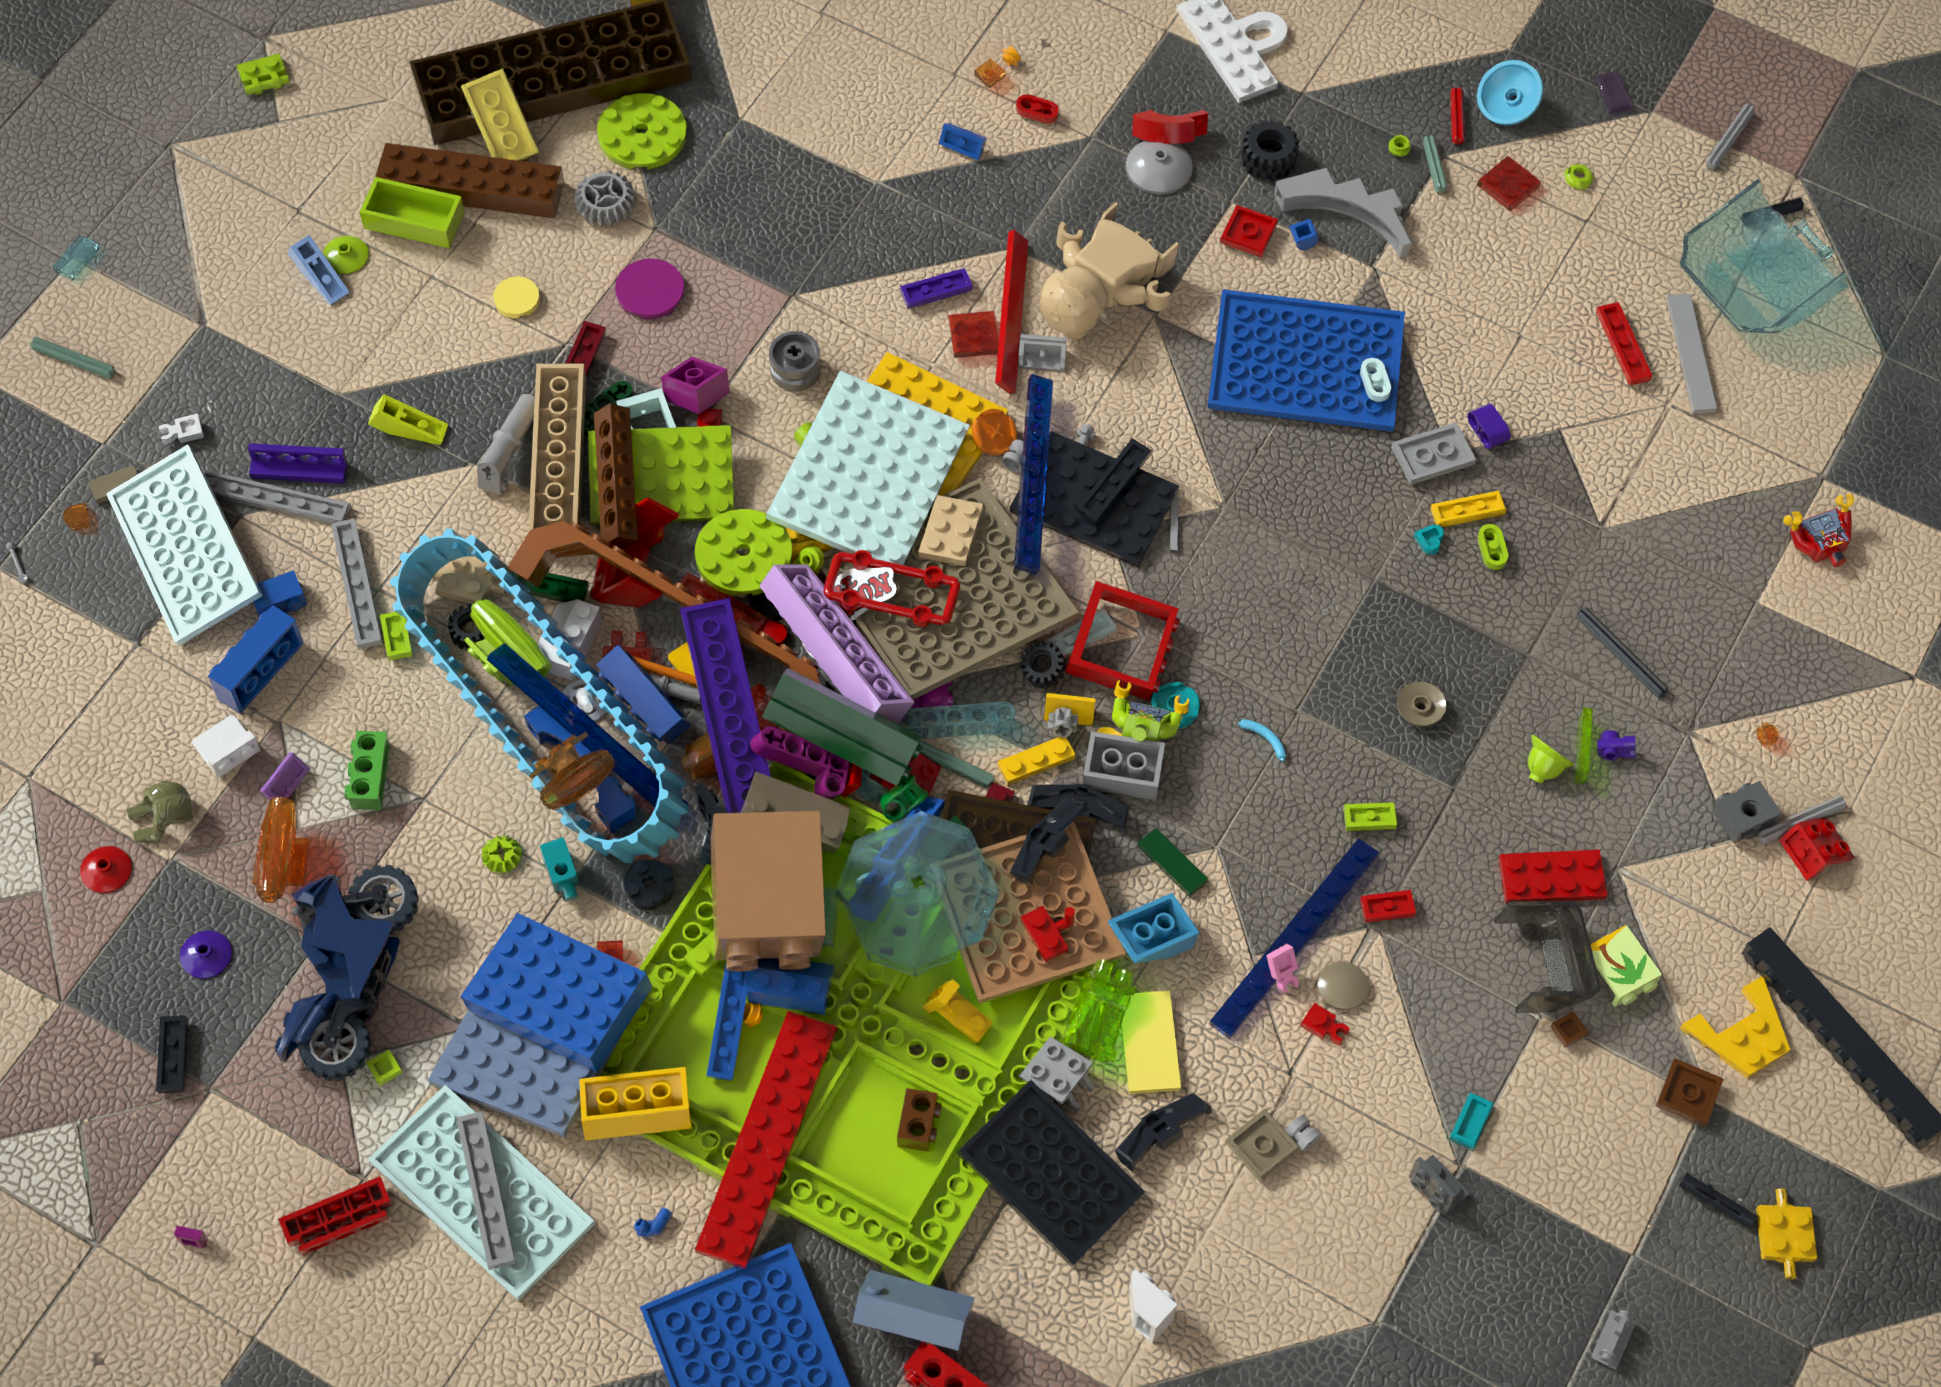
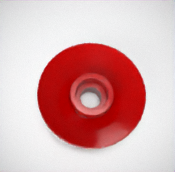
M103 846L93 850L85 857L81 864L80 876L88 889L97 893H110L118 890L128 881L132 872V863L127 853L122 849L114 846ZM108 863L107 867L100 868L101 865Z

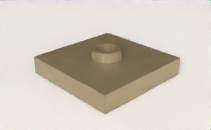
M1266 1109L1262 1110L1225 1140V1144L1259 1182L1300 1149L1299 1145Z

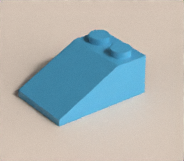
M1173 893L1108 921L1109 926L1135 964L1172 958L1193 948L1199 935V931Z

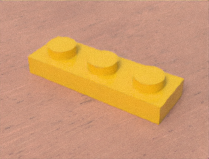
M1057 737L997 761V766L1007 786L1072 761L1075 759V753L1067 737Z

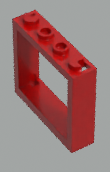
M1095 581L1065 673L1115 689L1119 680V686L1123 689H1126L1128 682H1130L1129 695L1149 701L1152 692L1157 693L1161 680L1157 679L1159 672H1164L1168 659L1164 658L1165 652H1170L1174 641L1173 638H1170L1172 631H1177L1180 618L1176 616L1179 608ZM1100 599L1167 621L1148 682L1081 659Z

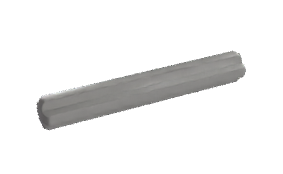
M1744 105L1705 163L1707 168L1714 170L1718 167L1753 116L1754 106Z
M1842 796L1834 797L1759 830L1756 837L1760 844H1767L1784 836L1799 822L1825 818L1844 810L1847 806L1846 801Z

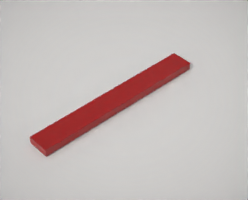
M1015 229L1008 232L995 384L1009 395L1016 392L1029 242Z

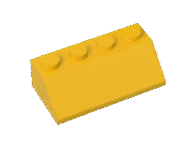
M686 1067L579 1079L581 1120L585 1141L691 1128Z

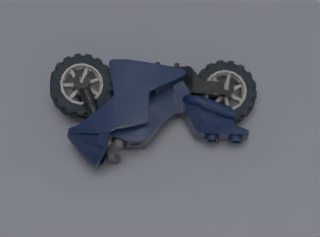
M375 865L373 869H365L360 877H355L353 880L354 884L349 887V894L342 895L341 878L333 874H328L321 879L312 881L291 894L297 906L292 908V914L298 916L304 933L301 947L312 966L323 979L326 991L322 994L297 1000L293 1004L291 1012H287L283 1023L285 1027L283 1036L278 1037L275 1045V1052H277L276 1054L282 1062H287L294 1051L298 1049L307 1069L316 1077H322L327 1081H332V1079H337L338 1081L345 1080V1077L354 1076L359 1068L362 1069L364 1067V1061L370 1056L369 1049L371 1047V1039L364 1022L370 1020L374 1015V1010L378 1009L379 1003L377 999L379 993L385 988V981L396 959L400 945L399 938L389 937V935L393 934V931L398 930L399 932L403 930L404 925L410 924L413 920L412 916L418 911L417 903L419 902V896L411 877L405 874L402 869L393 868L392 865H386L385 867ZM391 885L399 889L388 895ZM402 896L400 905L394 903L393 899ZM392 907L396 910L390 913L389 908ZM379 912L383 916H375L373 914ZM354 1040L352 1050L346 1048L348 1042ZM327 1047L322 1055L318 1057L316 1053L317 1048ZM342 1051L348 1054L344 1059L339 1060ZM331 1054L335 1062H326L324 1060Z

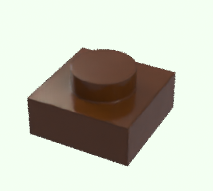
M1574 1011L1556 1020L1550 1026L1565 1048L1586 1037L1588 1031Z

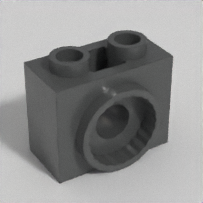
M1760 781L1752 785L1746 783L1737 792L1732 794L1729 792L1722 794L1716 799L1717 802L1712 810L1733 844L1745 838L1755 836L1759 830L1777 823L1782 814ZM1744 812L1750 813L1752 817L1747 816Z

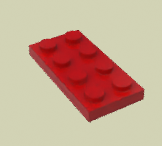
M1600 850L1509 853L1499 855L1505 904L1605 900L1607 897Z

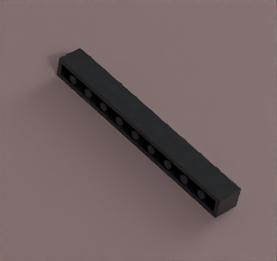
M1771 927L1746 944L1742 954L1747 964L1754 967L1761 974L1765 983L1771 986L1779 994L1780 1000L1796 1013L1798 1020L1803 1025L1808 1026L1814 1033L1815 1039L1820 1044L1826 1046L1832 1053L1833 1059L1838 1064L1844 1066L1850 1073L1851 1079L1856 1084L1862 1086L1868 1093L1869 1099L1881 1107L1886 1113L1887 1119L1899 1127L1911 1145H1915L1918 1150H1921L1941 1134V1114Z

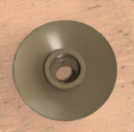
M1413 682L1406 685L1400 691L1397 698V708L1400 715L1407 722L1416 726H1430L1437 723L1443 717L1446 710V699L1436 686L1427 682ZM1417 706H1422V707L1424 708V710H1420V709H1418V708H1416V707H1417Z

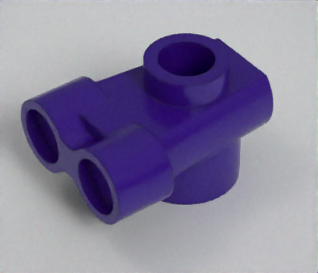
M1608 730L1602 732L1600 739L1597 740L1598 756L1609 761L1615 760L1618 757H1624L1625 759L1636 758L1635 736L1620 738V734L1616 731Z

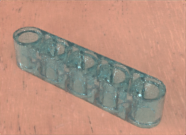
M1008 702L912 708L908 710L897 724H911L905 728L922 736L921 739L1006 733L1014 727L1015 708ZM1002 715H1005V716H1008L1009 718H1008V719H1001V718H999V717L1002 716ZM982 717L984 720L977 721L975 718ZM952 719L960 720L957 723L950 722ZM933 721L935 723L932 725H928L925 722Z

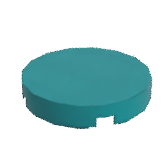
M1168 682L1161 685L1158 692L1154 693L1151 699V706L1175 712V697L1180 695V704L1186 703L1189 698V710L1186 714L1182 715L1183 719L1178 729L1187 727L1197 719L1200 710L1199 697L1194 689L1184 686L1183 683Z

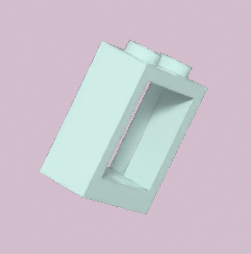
M661 388L616 401L617 405L630 408L631 418L662 410L667 427H676Z

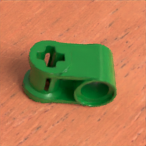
M909 774L906 781L901 779L897 786H894L881 797L880 807L885 818L897 821L914 807L920 805L927 798L929 792L917 784L913 774ZM890 803H898L896 809L887 810V806Z

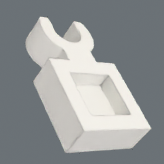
M198 413L174 419L175 425L173 426L169 424L159 426L161 434L169 433L161 437L163 444H170L177 438H179L180 443L204 438Z

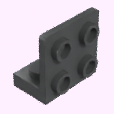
M1433 1154L1425 1161L1421 1157L1415 1160L1409 1175L1410 1182L1417 1191H1422L1429 1198V1203L1436 1211H1441L1446 1216L1469 1196L1470 1192Z

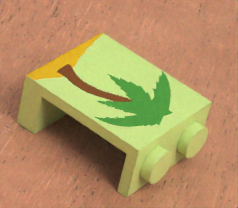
M1627 925L1586 946L1580 955V959L1585 966L1590 963L1594 964L1616 995L1612 1002L1614 1007L1622 1003L1624 1006L1630 1004L1637 998L1636 995L1645 992V994L1652 992L1658 987L1657 983L1662 975Z

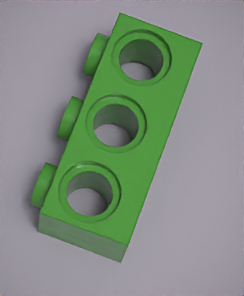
M357 731L356 739L351 741L353 762L348 764L350 784L345 786V799L349 801L351 809L382 810L390 749L387 732ZM368 746H374L371 750H365ZM366 768H372L368 772H362ZM364 790L368 791V793L364 795H359V793Z

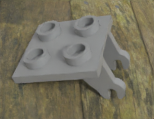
M1051 1036L1020 1074L1022 1080L1027 1083L1032 1080L1046 1095L1061 1104L1064 1103L1068 1108L1071 1105L1075 1112L1079 1109L1080 1105L1075 1101L1071 1091L1078 1082L1083 1088L1087 1086L1089 1092H1092L1095 1088L1087 1074L1093 1066V1062Z

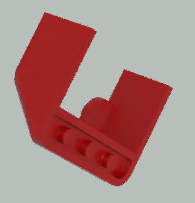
M650 497L636 503L638 541L623 549L632 557L631 561L637 558L645 564L647 563L650 547L662 541L665 534L663 531L664 526L679 517V513ZM598 558L590 592L592 599L600 603L639 608L661 597L662 592L628 575L605 560Z

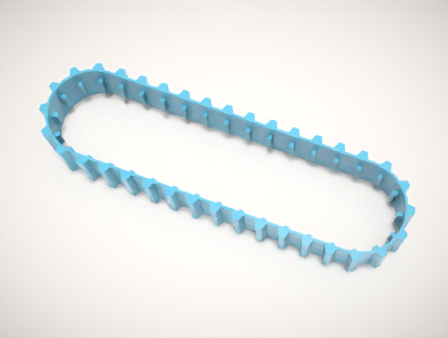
M446 529L442 536L429 538L424 534L420 537V545L415 547L410 553L402 552L399 558L403 564L399 569L398 576L390 579V585L396 588L398 599L392 605L394 611L408 620L404 627L420 639L418 644L421 648L434 656L433 663L448 673L446 679L462 691L460 696L464 701L476 708L474 714L490 725L488 730L490 734L505 743L502 749L519 761L517 765L519 770L534 779L531 785L548 797L547 805L563 815L560 821L566 827L579 834L578 840L604 856L610 853L625 863H632L635 856L645 854L655 858L659 856V847L665 844L669 838L677 840L680 836L677 826L681 815L689 813L690 807L683 802L681 790L686 785L684 778L670 769L673 763L672 760L657 749L658 743L642 731L643 725L628 714V707L613 696L614 690L599 679V672L585 662V655L571 645L572 640L570 637L557 628L558 623L556 620L543 611L544 606L541 602L529 594L530 589L515 577L516 574L507 568L508 565L500 559V556L475 536L470 535L464 539L453 529ZM474 556L483 563L486 561L488 565L485 568L502 581L499 585L509 594L515 596L516 599L513 602L523 611L529 613L530 616L527 619L543 630L544 633L541 636L551 645L557 647L558 651L555 653L565 662H569L572 665L570 671L586 682L587 685L584 688L590 694L600 699L601 703L599 706L601 709L614 716L616 719L613 722L615 726L628 733L631 737L628 740L629 743L638 750L641 749L646 755L643 758L644 761L656 770V777L659 781V797L655 810L642 828L621 839L613 838V840H607L596 831H593L590 828L592 823L575 809L577 804L567 798L560 791L563 787L546 773L548 771L547 767L532 756L534 751L519 740L520 734L518 731L506 724L504 721L505 715L493 708L490 704L492 699L477 688L478 682L476 679L464 672L462 669L464 667L463 663L453 657L448 652L450 647L435 636L437 631L427 624L423 611L424 596L432 577L443 566L458 558Z

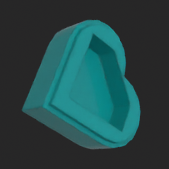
M1430 525L1414 533V538L1426 554L1434 555L1438 553L1444 537V530L1441 526Z

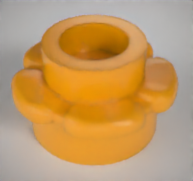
M1012 46L1003 49L1001 57L1008 66L1012 64L1017 66V63L1021 60L1019 53Z
M751 1002L745 1004L742 1022L747 1027H753L754 1024L757 1025L762 1020L763 1011L761 1010V1005Z

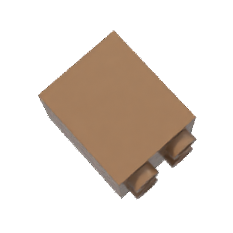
M820 811L714 814L710 840L715 960H726L727 970L735 972L758 969V959L779 958L780 969L798 970L809 968L810 957H819L825 938Z

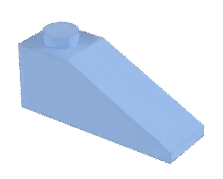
M310 235L289 248L287 253L329 305L350 293Z

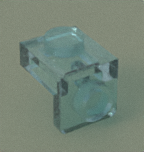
M862 768L861 787L855 791L868 802L873 801L878 805L883 796V786L869 778L870 772Z

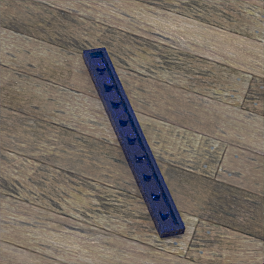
M1031 374L1028 378L1014 569L1036 575L1040 570L1053 380Z
M506 643L489 654L486 659L656 808L659 797V781L649 768Z
M1360 838L1356 840L1213 1016L1209 1023L1210 1026L1228 1039L1233 1037L1277 982L1271 976L1266 955L1288 944L1293 947L1296 958L1379 855L1377 850Z

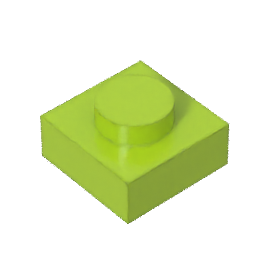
M389 1049L366 1062L379 1087L403 1074Z

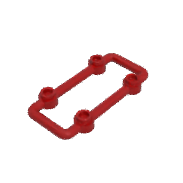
M859 550L854 554L839 552L833 557L823 593L827 599L840 602L847 611H854L858 607L911 618L916 626L923 628L930 623L945 625L951 621L961 584L956 577L943 574V571L937 566H930L925 570L874 559L868 551ZM842 561L853 563V567L856 570L891 568L894 573L923 579L924 583L930 588H936L941 583L950 585L943 615L933 614L931 609L925 605H919L914 609L862 598L859 592L854 589H847L843 593L833 591Z

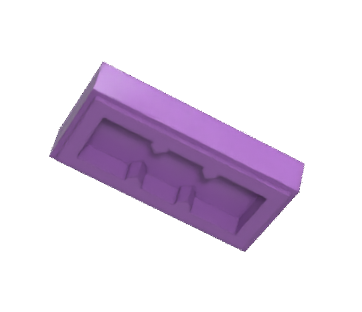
M288 753L260 792L274 805L282 807L311 768L294 753Z

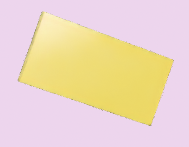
M503 69L461 86L492 157L522 161L539 154Z
M1170 991L1119 994L1118 1000L1128 1094L1181 1091Z

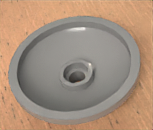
M1143 141L1130 151L1126 160V172L1130 181L1140 190L1150 194L1166 195L1177 192L1189 182L1192 176V158L1180 144Z

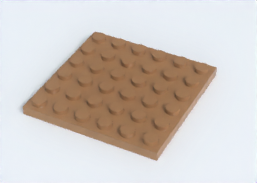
M1074 821L1062 831L1067 834L1069 840L1054 858L1044 855L1033 878L1032 886L1019 882L1010 874V870L1026 839V835L929 865L978 1004L1125 958L1126 953L1123 945L1108 924L1112 917ZM1044 906L1053 923L1064 919L1067 907H1073L1075 909L1074 924L1059 932L1068 946V952L1045 963L1020 921L1021 916Z

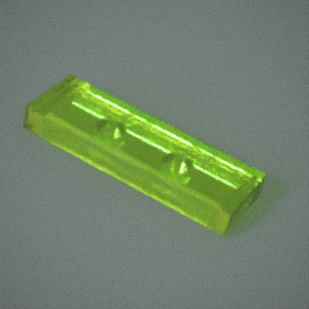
M1583 707L1579 717L1574 784L1583 785L1589 774L1592 708Z

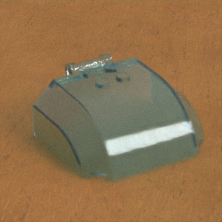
M1758 179L1684 235L1680 267L1738 332L1779 333L1805 320L1848 287L1847 275L1844 272L1834 277L1821 263L1833 255L1834 251L1830 246L1826 247L1809 228V224L1805 219L1800 220L1789 228L1773 211L1764 197L1762 185ZM1802 234L1818 253L1814 255L1796 235Z

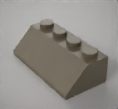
M755 772L741 813L820 811L822 850L834 854L840 847L847 826L850 807Z

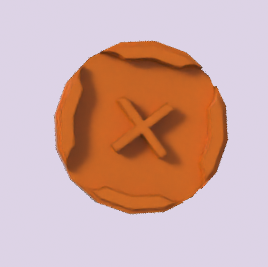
M989 409L983 411L974 419L972 437L982 452L992 456H999L1010 451V445L1014 440H1017V428L1013 419L1010 416L1007 417L1002 410Z

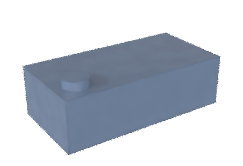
M870 1270L858 1293L853 1323L959 1350L969 1327L975 1297Z

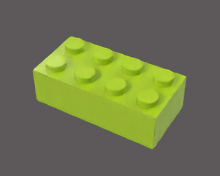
M378 177L374 178L359 212L364 229L449 249L465 214L461 196Z

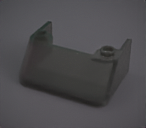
M1571 901L1510 902L1494 918V924L1517 923L1519 932L1524 939L1541 943L1551 987H1543L1538 992H1531L1515 1007V1013L1555 1012L1589 1000L1600 991V981L1583 913L1576 903Z

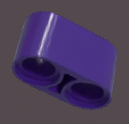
M1491 403L1468 412V422L1485 448H1493L1511 439L1507 424Z

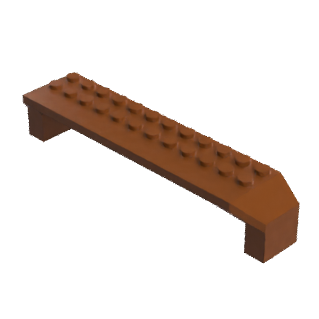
M561 521L531 529L507 567L520 578L539 588L556 559L594 554L628 575L657 589L664 596L683 607L710 602L698 594L694 598V593L676 582L675 586L672 585L673 581L658 570L652 573V569L641 560L634 558L631 561L632 557L615 545L611 549V545L600 536L593 533L592 537H590V532L574 521L571 525ZM739 619L738 622H735L739 640L785 667L827 688L826 680L817 670L819 667L815 665L816 663L804 656L800 660L797 658L798 654L784 644H781L780 647L776 646L777 642L772 637L760 631L759 635L756 634V630L745 621ZM780 727L781 730L786 731V732L791 733V734H794V733H792V732H790V731H788V730H786V729Z

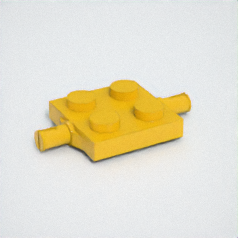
M1780 1188L1775 1190L1776 1205H1759L1756 1207L1761 1260H1775L1783 1263L1785 1279L1790 1278L1791 1280L1797 1278L1795 1263L1800 1261L1814 1262L1817 1259L1811 1207L1789 1205L1787 1189L1782 1190Z

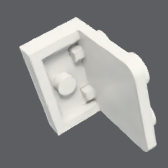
M228 716L192 741L194 748L217 778H220L260 751L250 730L246 732L234 716Z

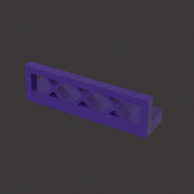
M249 443L248 451L251 457L250 479L345 484L348 461L344 448Z

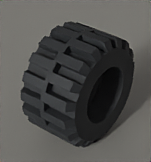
M1265 120L1260 121L1259 125L1255 123L1252 125V129L1248 128L1243 138L1241 152L1242 165L1246 167L1247 173H1252L1254 178L1260 177L1263 181L1266 179L1275 181L1276 178L1281 180L1284 179V175H1290L1291 170L1295 168L1299 150V138H1296V132L1291 131L1290 126H1284L1283 122L1275 123L1274 120L1269 122ZM1263 149H1273L1277 152L1270 153L1264 151Z

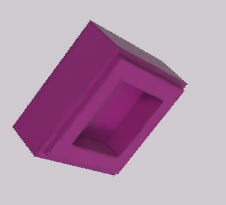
M176 1226L174 1235L180 1244L198 1248L206 1247L208 1238L203 1230Z

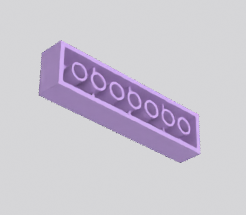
M774 565L760 587L766 594L767 599L777 608L780 616L790 625L793 633L803 642L806 650L816 659L819 667L829 676L832 684L838 688L844 697L895 723H899L914 704V701L839 604L825 597L823 593L824 585L808 565Z

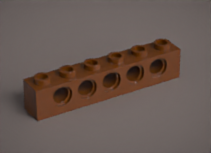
M610 403L594 413L601 538L611 545L610 548H613L615 545L623 550L638 541L630 408Z

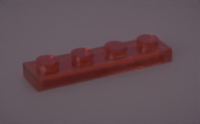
M689 572L679 582L694 593V598H696L697 594L710 602L729 598L735 622H738L739 619L745 621L756 630L755 633L758 635L768 621L766 616L731 596L714 589L712 586L701 583L698 577Z

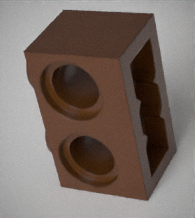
M906 1088L897 1134V1147L929 1152L930 1143H935L937 1128L933 1127L935 1118H940L942 1103L938 1102V1093ZM920 1104H925L929 1109L920 1112L916 1107ZM914 1129H921L925 1132L922 1136L918 1137L911 1134Z

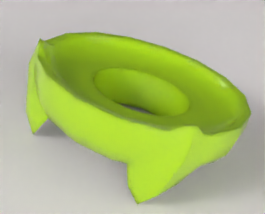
M1574 164L1565 170L1564 178L1569 186L1582 190L1592 184L1593 173L1585 165ZM1580 171L1586 177L1578 178L1574 175V172Z

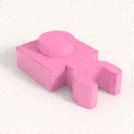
M1286 944L1266 955L1271 976L1277 980V988L1280 991L1288 992V982L1294 987L1299 985L1298 978L1292 973L1298 969L1292 946Z

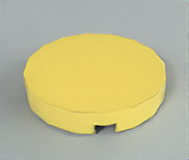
M520 276L503 280L496 287L493 294L494 304L498 312L505 317L513 319L532 314L540 302L539 290L535 283L528 278Z

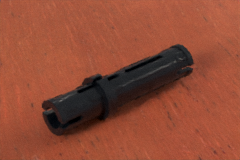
M1686 1172L1678 1186L1698 1197V1201L1702 1204L1706 1202L1743 1224L1748 1229L1751 1228L1758 1216L1756 1213L1754 1214L1734 1200L1713 1189L1714 1185L1710 1183L1707 1185L1691 1176L1688 1172ZM1696 1186L1699 1187L1700 1189L1704 1190L1705 1192H1707L1708 1194L1712 1195V1196L1715 1197L1716 1199H1715V1200L1712 1199L1711 1197H1709V1196H1707L1706 1194L1702 1193L1701 1191L1697 1190L1695 1187H1696ZM1720 1201L1737 1210L1741 1214L1739 1215L1731 1209L1727 1208L1726 1206L1722 1205Z

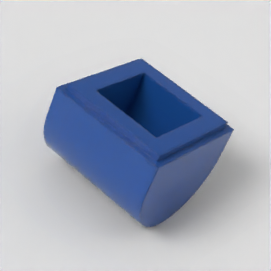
M1311 218L1289 226L1299 250L1310 249L1318 243V235Z

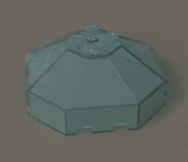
M922 811L855 840L837 885L838 897L845 908L867 959L915 977L936 965L941 966L956 959L957 951L981 941L1000 894L970 829ZM918 875L922 876V881L925 885L919 886L918 889L913 888L914 884L910 880L912 878L916 879Z

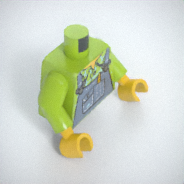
M1120 680L1117 681L1114 690L1117 698L1114 700L1112 720L1122 729V736L1134 738L1136 741L1149 740L1160 742L1162 739L1171 738L1176 734L1183 719L1182 715L1186 714L1189 710V698L1186 703L1180 704V695L1176 696L1174 701L1175 712L1130 700L1126 701L1125 698L1129 695L1131 684L1128 682L1127 688L1123 689L1119 686Z

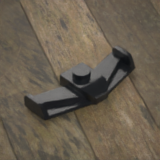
M1079 783L1074 785H1032L1027 804L1029 806L1054 809L1066 797H1070L1087 803L1090 808L1089 811L1083 812L1080 816L1090 817L1091 815L1119 828L1123 832L1125 831L1130 806L1092 789L1091 786Z
M1066 797L1040 822L1034 825L1026 835V839L1010 870V874L1019 882L1032 886L1033 878L1044 855L1054 858L1069 840L1067 834L1062 831L1083 812L1090 810L1087 803Z
M1192 1093L1155 1111H1150L1141 1118L1137 1126L1116 1148L1115 1152L1120 1162L1133 1171L1138 1162L1154 1144L1164 1151L1183 1137L1180 1125L1204 1114H1211L1212 1108L1207 1102L1195 1093Z

